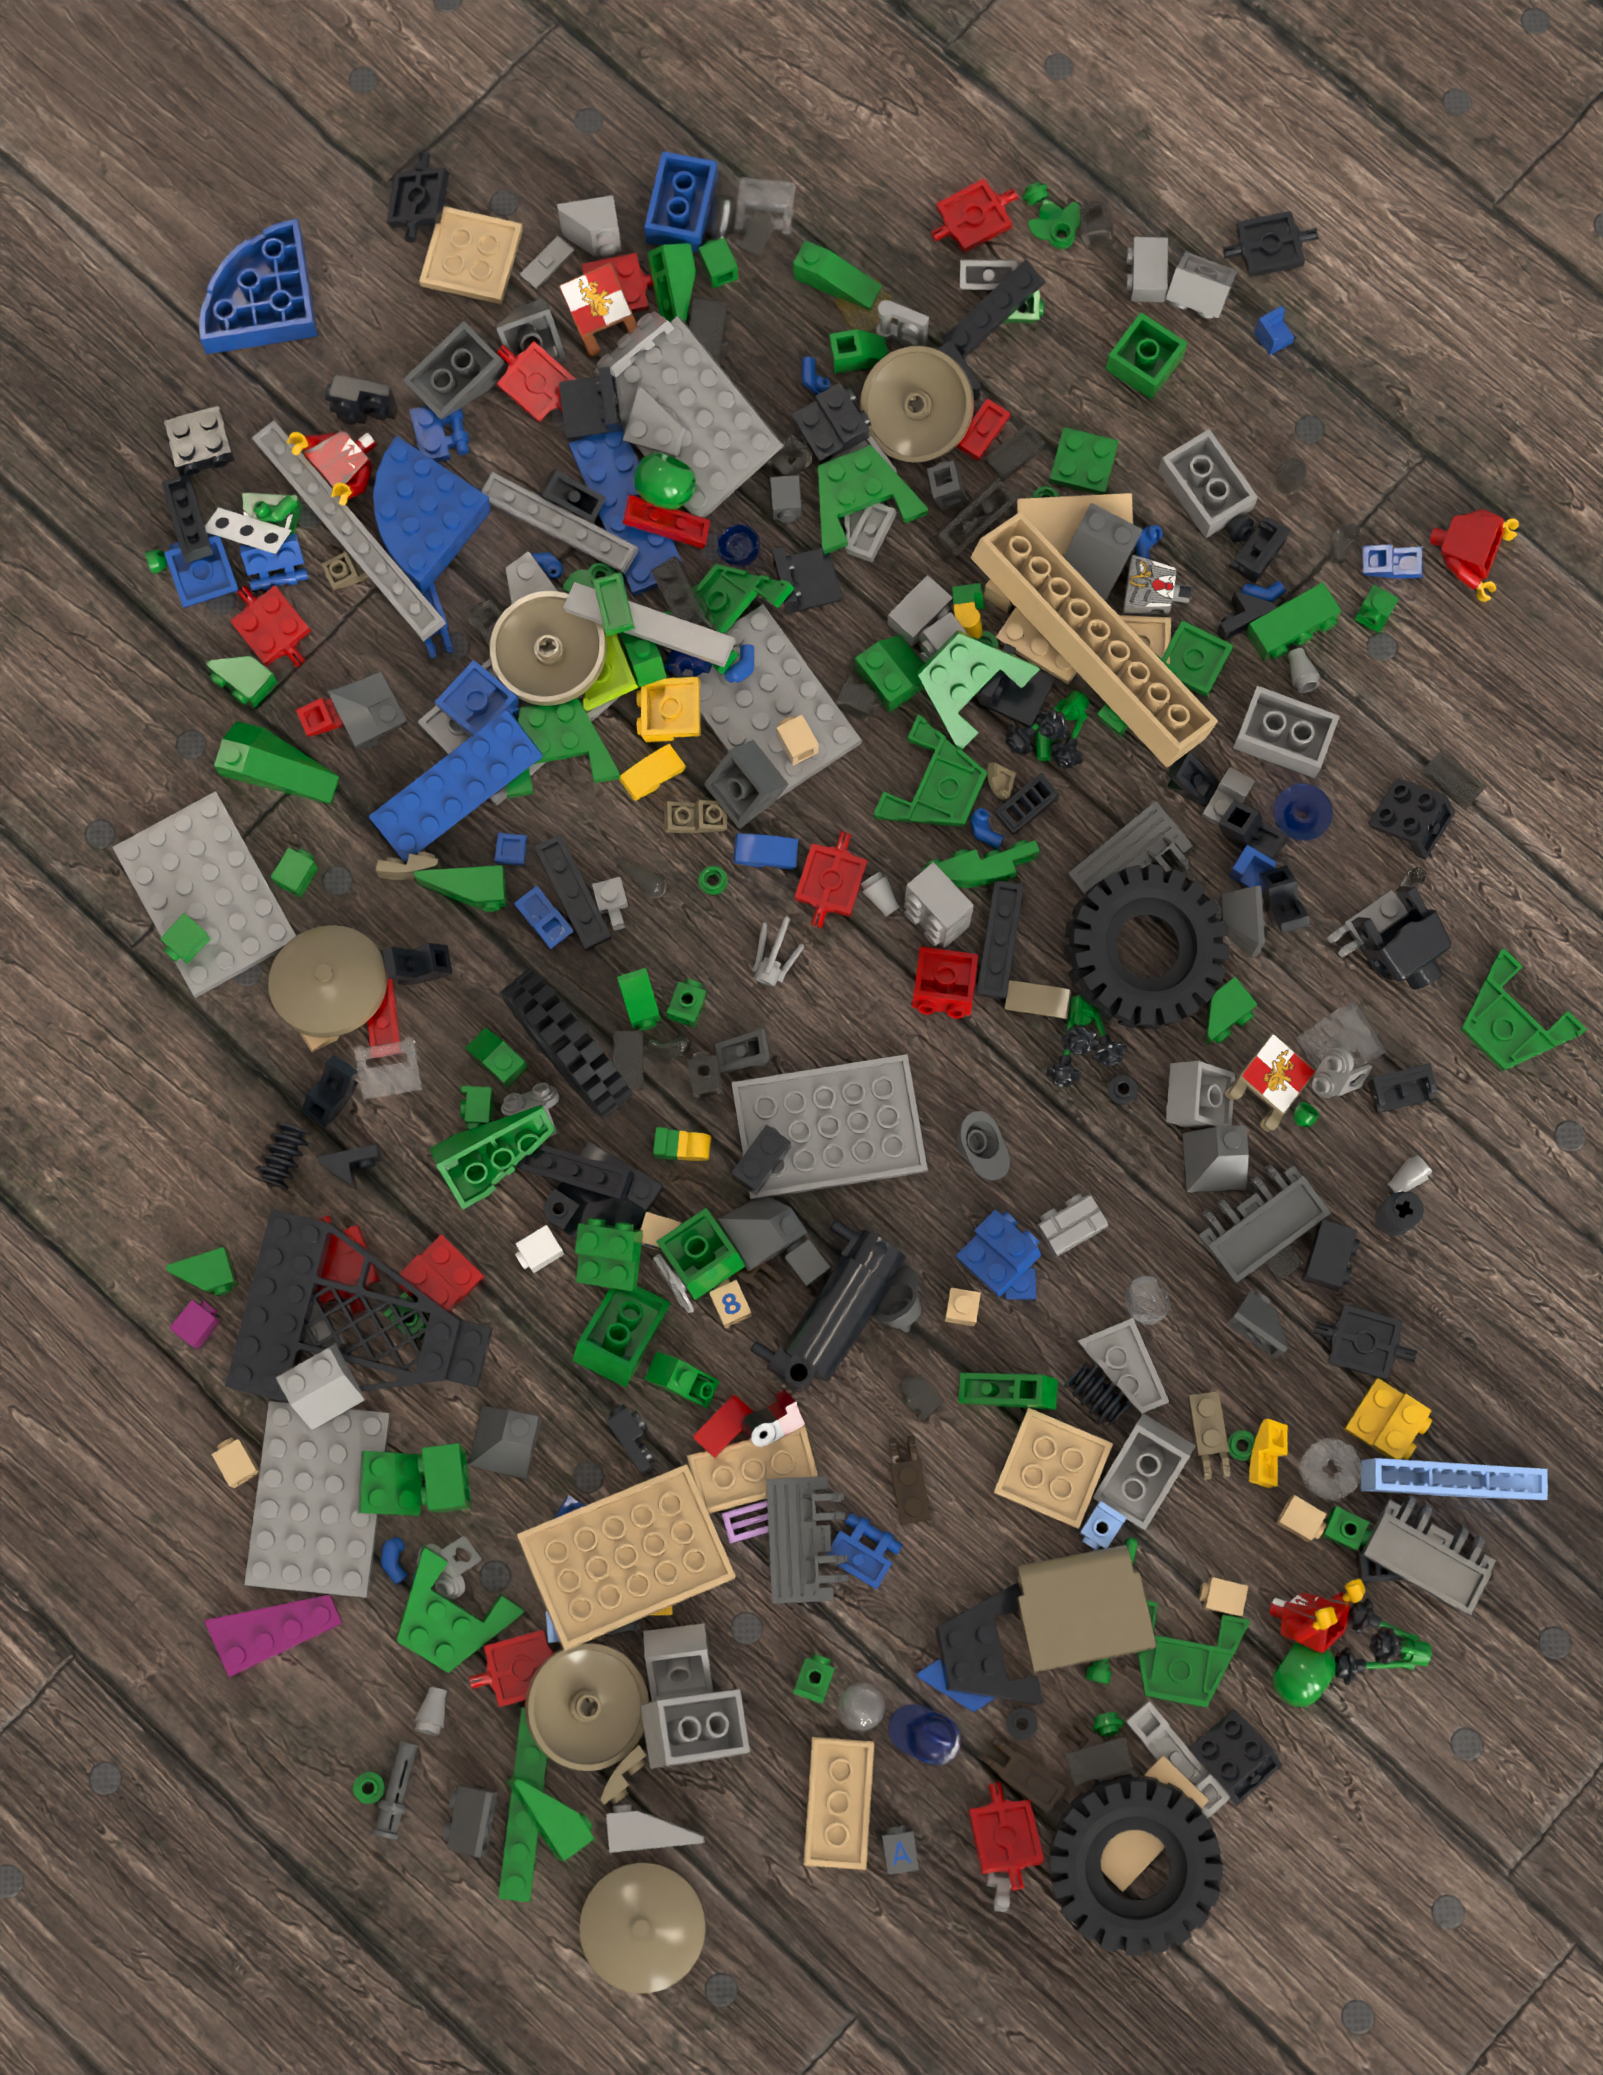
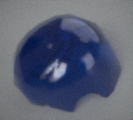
M735 524L727 527L717 539V553L730 566L741 568L750 565L756 560L760 551L758 533L748 525Z
M672 649L664 667L675 675H681L685 670L689 669L693 672V677H697L703 672L706 674L710 673L712 663Z

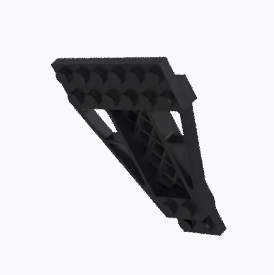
M271 1209L225 1386L282 1402L288 1401L276 1377L298 1365L302 1350L318 1354L327 1349V1347L321 1345L334 1338L341 1349L340 1353L345 1362L398 1375L396 1381L360 1385L361 1391L445 1380L476 1388L481 1378L493 1328L465 1321L451 1310L446 1309L336 1227L335 1224ZM332 1233L365 1257L356 1286L321 1276ZM371 1262L418 1297V1302L367 1289L366 1281ZM319 1284L327 1286L325 1289L317 1293ZM338 1289L356 1295L344 1302ZM332 1290L340 1305L326 1312L318 1297ZM367 1297L385 1301V1303L373 1309ZM361 1298L368 1313L355 1320L347 1305ZM315 1304L321 1316L309 1323ZM389 1305L398 1320L384 1328L376 1312ZM396 1305L415 1310L402 1317ZM342 1308L350 1324L336 1331L329 1316ZM425 1312L430 1313L429 1319L427 1318ZM419 1313L426 1328L413 1335L405 1320ZM371 1316L379 1331L365 1338L358 1323ZM324 1319L332 1334L318 1342L310 1327ZM400 1323L408 1339L394 1346L386 1331ZM353 1327L361 1342L347 1350L339 1334ZM306 1333L312 1343L304 1342ZM425 1333L422 1348H420L416 1338ZM382 1335L390 1350L376 1357L368 1342ZM411 1342L419 1357L405 1365L397 1350ZM364 1346L371 1359L350 1353ZM392 1353L399 1366L379 1360ZM417 1363L416 1371L408 1369Z

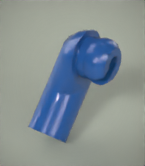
M813 357L802 358L803 385L816 395L830 388L829 379L827 377L823 379V376L816 374V359Z
M1276 581L1267 589L1249 583L1243 586L1241 593L1273 602L1283 595L1286 589L1280 581Z
M744 644L740 646V660L729 667L724 673V677L728 682H742L753 673V645Z
M399 1537L386 1540L383 1544L381 1565L395 1585H398L408 1577L407 1573L398 1563L399 1553L405 1548L403 1540Z

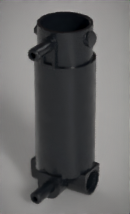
M834 1221L830 1230L849 1243L842 1252L841 1259L784 1346H780L776 1353L758 1341L752 1345L750 1351L768 1362L767 1370L785 1380L790 1390L803 1392L810 1387L816 1377L825 1382L831 1380L891 1288L889 1284L903 1264L906 1256L880 1236L868 1230H863L860 1234L839 1221ZM794 1370H803L807 1377L803 1381L797 1382L790 1375Z

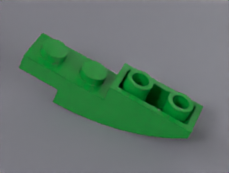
M1022 840L1010 846L1011 849L1000 853V850L988 852L983 856L984 859L980 860L976 849L970 852L968 849H963L952 854V858L942 862L941 859L927 862L924 865L925 868L921 869V872L934 862L957 888L984 887L994 885L995 880L1006 882L1015 879V866L1038 859L1040 850L1036 840L1029 843L1027 840Z

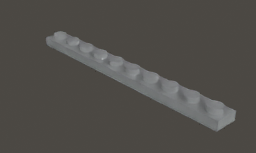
M273 420L252 437L254 442L424 642L446 624L444 619L347 505L339 504L340 497H331L332 488L302 453L298 455L292 453L291 450L295 444L286 443L289 437Z

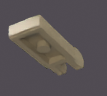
M1219 1391L1189 1395L1188 1402L1197 1457L1200 1456L1204 1480L1212 1478V1467L1208 1455L1213 1454L1219 1455L1220 1472L1223 1477H1230V1465L1227 1455L1229 1449Z

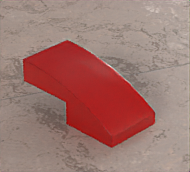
M320 698L296 710L308 737L343 726L331 699L325 701L323 698Z
M734 1394L692 1438L716 1459L728 1444L743 1431L742 1422L753 1411Z

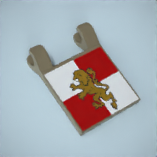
M1271 1033L1240 1075L1225 1090L1224 1095L1230 1101H1233L1234 1099H1240L1246 1088L1251 1090L1271 1108L1262 1118L1259 1126L1266 1132L1272 1131L1277 1128L1283 1115L1313 1077L1316 1070L1279 1037Z

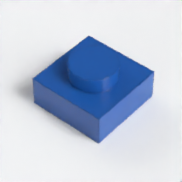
M1028 1268L1005 1291V1300L1036 1299L1035 1268Z

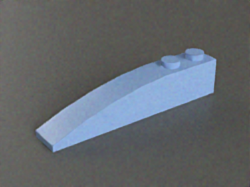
M1373 1458L1361 1460V1491L1453 1497L1548 1500L1547 1469Z

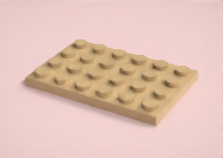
M687 1464L523 1531L516 1536L563 1651L710 1590L736 1577Z

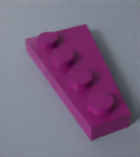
M331 1595L204 1620L228 1677L243 1672L343 1624Z

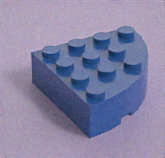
M297 218L263 229V233L255 236L250 241L248 239L243 241L222 261L209 282L204 304L201 306L199 318L200 341L206 354L318 337L303 233Z
M396 436L384 453L377 471L374 487L375 519L382 548L424 596L432 581H436L490 514V501L487 495Z

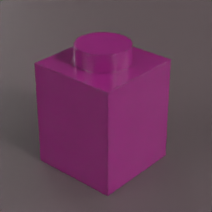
M191 1300L169 1329L198 1350L221 1321L214 1316L218 1311L203 1300L199 1304Z

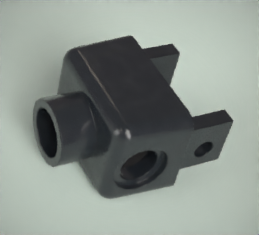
M1401 886L1396 890V893L1408 912L1381 932H1378L1371 918L1357 917L1351 923L1364 943L1359 949L1376 974L1382 979L1393 981L1406 980L1410 988L1415 990L1431 984L1442 975L1443 971L1436 958L1449 950L1452 943L1437 911L1426 907L1415 887Z

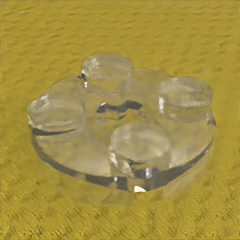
M1322 1439L1308 1447L1301 1457L1299 1463L1300 1479L1304 1486L1317 1498L1328 1501L1339 1500L1354 1492L1361 1479V1461L1356 1450L1351 1445L1338 1439ZM1328 1461H1333L1334 1466L1338 1467V1472L1334 1473V1478H1328V1473L1322 1470L1323 1466L1328 1465Z

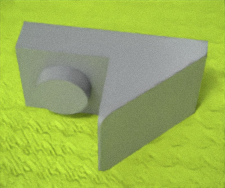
M1229 767L1202 817L1219 826V821L1233 800L1243 804L1255 780Z

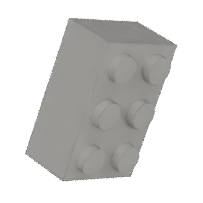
M1210 429L1161 459L1158 472L1205 538L1228 526L1236 516L1245 515L1254 509L1258 496Z
M1257 686L1233 749L1316 778L1340 716Z
M934 862L907 884L904 902L906 910L904 914L914 925L919 923L926 931L924 932L925 937L933 946L939 945L942 949H945L969 928L974 905Z
M740 1689L659 1700L641 1705L650 1769L732 1757L750 1752Z

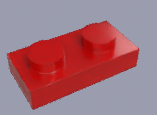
M987 398L971 420L967 433L956 448L979 462L1010 419L1011 413Z

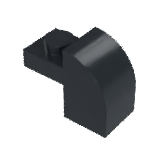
M1233 800L1219 821L1222 834L1238 849L1244 851L1245 847L1249 845L1274 861L1289 840L1286 833L1262 822L1259 811L1236 800Z
M1288 866L1259 873L1263 902L1273 927L1278 926L1280 931L1285 933L1309 926V915L1299 900L1297 880Z
M427 943L411 950L396 947L383 950L387 979L397 980L398 985L424 983L453 974L448 945Z
M333 1055L326 1062L321 1080L306 1094L301 1112L326 1128L352 1097L358 1085V1082L355 1081L358 1071L347 1062Z

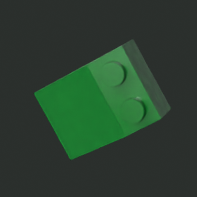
M637 1286L636 1291L610 1288L578 1340L572 1361L626 1388L640 1365L671 1302Z

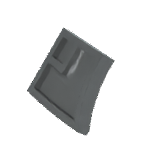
M381 671L354 683L328 691V695L355 749L408 724Z

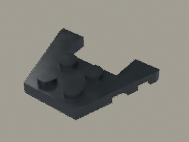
M1019 1583L1005 1588L935 1628L947 1691L983 1697L988 1696L1013 1702H1024L1030 1705L1043 1704L1038 1675L1014 1680H1007L995 1616L1019 1612L1017 1598L1022 1596Z

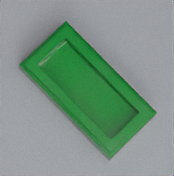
M621 572L594 579L593 584L606 635L610 636L635 629Z

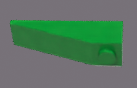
M236 721L223 737L214 764L221 777L330 805L332 804L340 779L338 775L265 728Z
M539 1105L460 1132L429 1149L436 1166L463 1210L489 1196L496 1189L495 1185L506 1174L509 1176L516 1169L515 1165L526 1155H531L555 1131V1128L543 1106Z

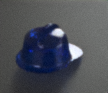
M910 1704L896 1710L891 1717L889 1724L891 1740L898 1749L912 1757L937 1766L953 1760L960 1750L961 1735L957 1725L940 1713L925 1706Z

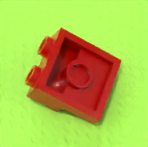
M920 946L912 1008H918V1011L925 1015L939 1011L947 1012L949 1017L955 1019L963 1018L964 1015L970 1016L978 954Z
M442 1235L421 1255L418 1254L399 1273L451 1311L484 1278V1275ZM398 1285L410 1297L414 1295L403 1285Z

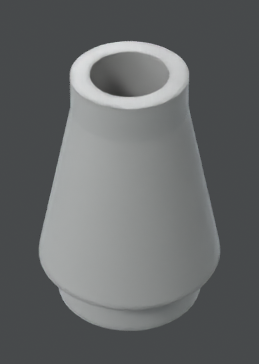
M1296 648L1291 650L1287 656L1290 663L1293 687L1297 688L1299 693H1307L1316 689L1320 685V674L1305 654L1304 649Z
M880 871L861 883L864 889L862 893L883 912L885 917L900 908L887 876L883 877Z
M1416 1154L1413 1158H1407L1387 1185L1394 1193L1407 1192L1429 1180L1428 1176L1433 1171Z
M429 1687L428 1693L414 1719L416 1731L439 1736L440 1729H444L447 1691Z

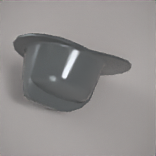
M973 1111L966 1115L956 1136V1148L959 1154L969 1161L974 1171L982 1178L990 1181L1001 1179L1010 1168V1157L996 1121L983 1111Z
M904 1265L899 1268L889 1284L891 1288L874 1312V1317L880 1323H887L893 1328L909 1332L911 1324L918 1319L922 1312V1303L918 1296L917 1273L912 1267Z

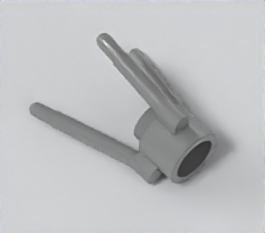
M788 916L783 920L769 958L765 957L763 962L768 924L766 922L762 923L756 962L752 972L755 973L754 980L767 986L775 987L777 981L782 983L786 973L804 949V944H800L782 969H779L781 963L775 961L790 921Z

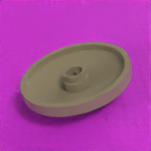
M910 346L891 352L873 367L863 385L860 411L864 410L871 422V426L868 427L869 434L884 453L901 461L922 463L936 460L948 454L961 442L971 424L974 411V397L972 386L965 371L953 358L944 352L930 347Z
M541 591L520 598L502 613L492 631L490 658L493 669L500 682L525 702L548 706L571 701L586 692L597 680L603 669L607 653V642L602 624L565 612L563 606L569 595L567 593Z
M336 925L312 928L290 940L276 956L268 979L271 1002L280 1018L289 1027L301 1034L318 1038H329L347 1034L365 1024L380 1007L387 989L388 979L384 967L385 962L376 945L357 930Z
M583 1643L566 1651L561 1649L555 1652L537 1669L526 1694L525 1716L527 1726L537 1747L553 1762L573 1770L594 1771L604 1769L626 1757L639 1742L644 1732L641 1705L649 1703L648 1693L639 1670L625 1655L605 1645Z
M631 1863L608 1873L589 1893L580 1917L581 1945L586 1959L593 1970L610 1985L631 1993L657 1992L681 1980L697 1961L705 1939V1914L696 1891L682 1875L669 1867L656 1863Z

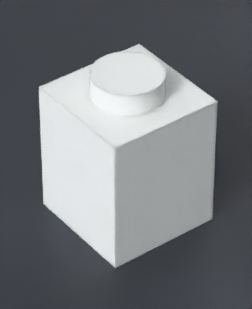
M547 1225L516 1243L520 1250L515 1254L523 1269L530 1267L533 1273L564 1255Z

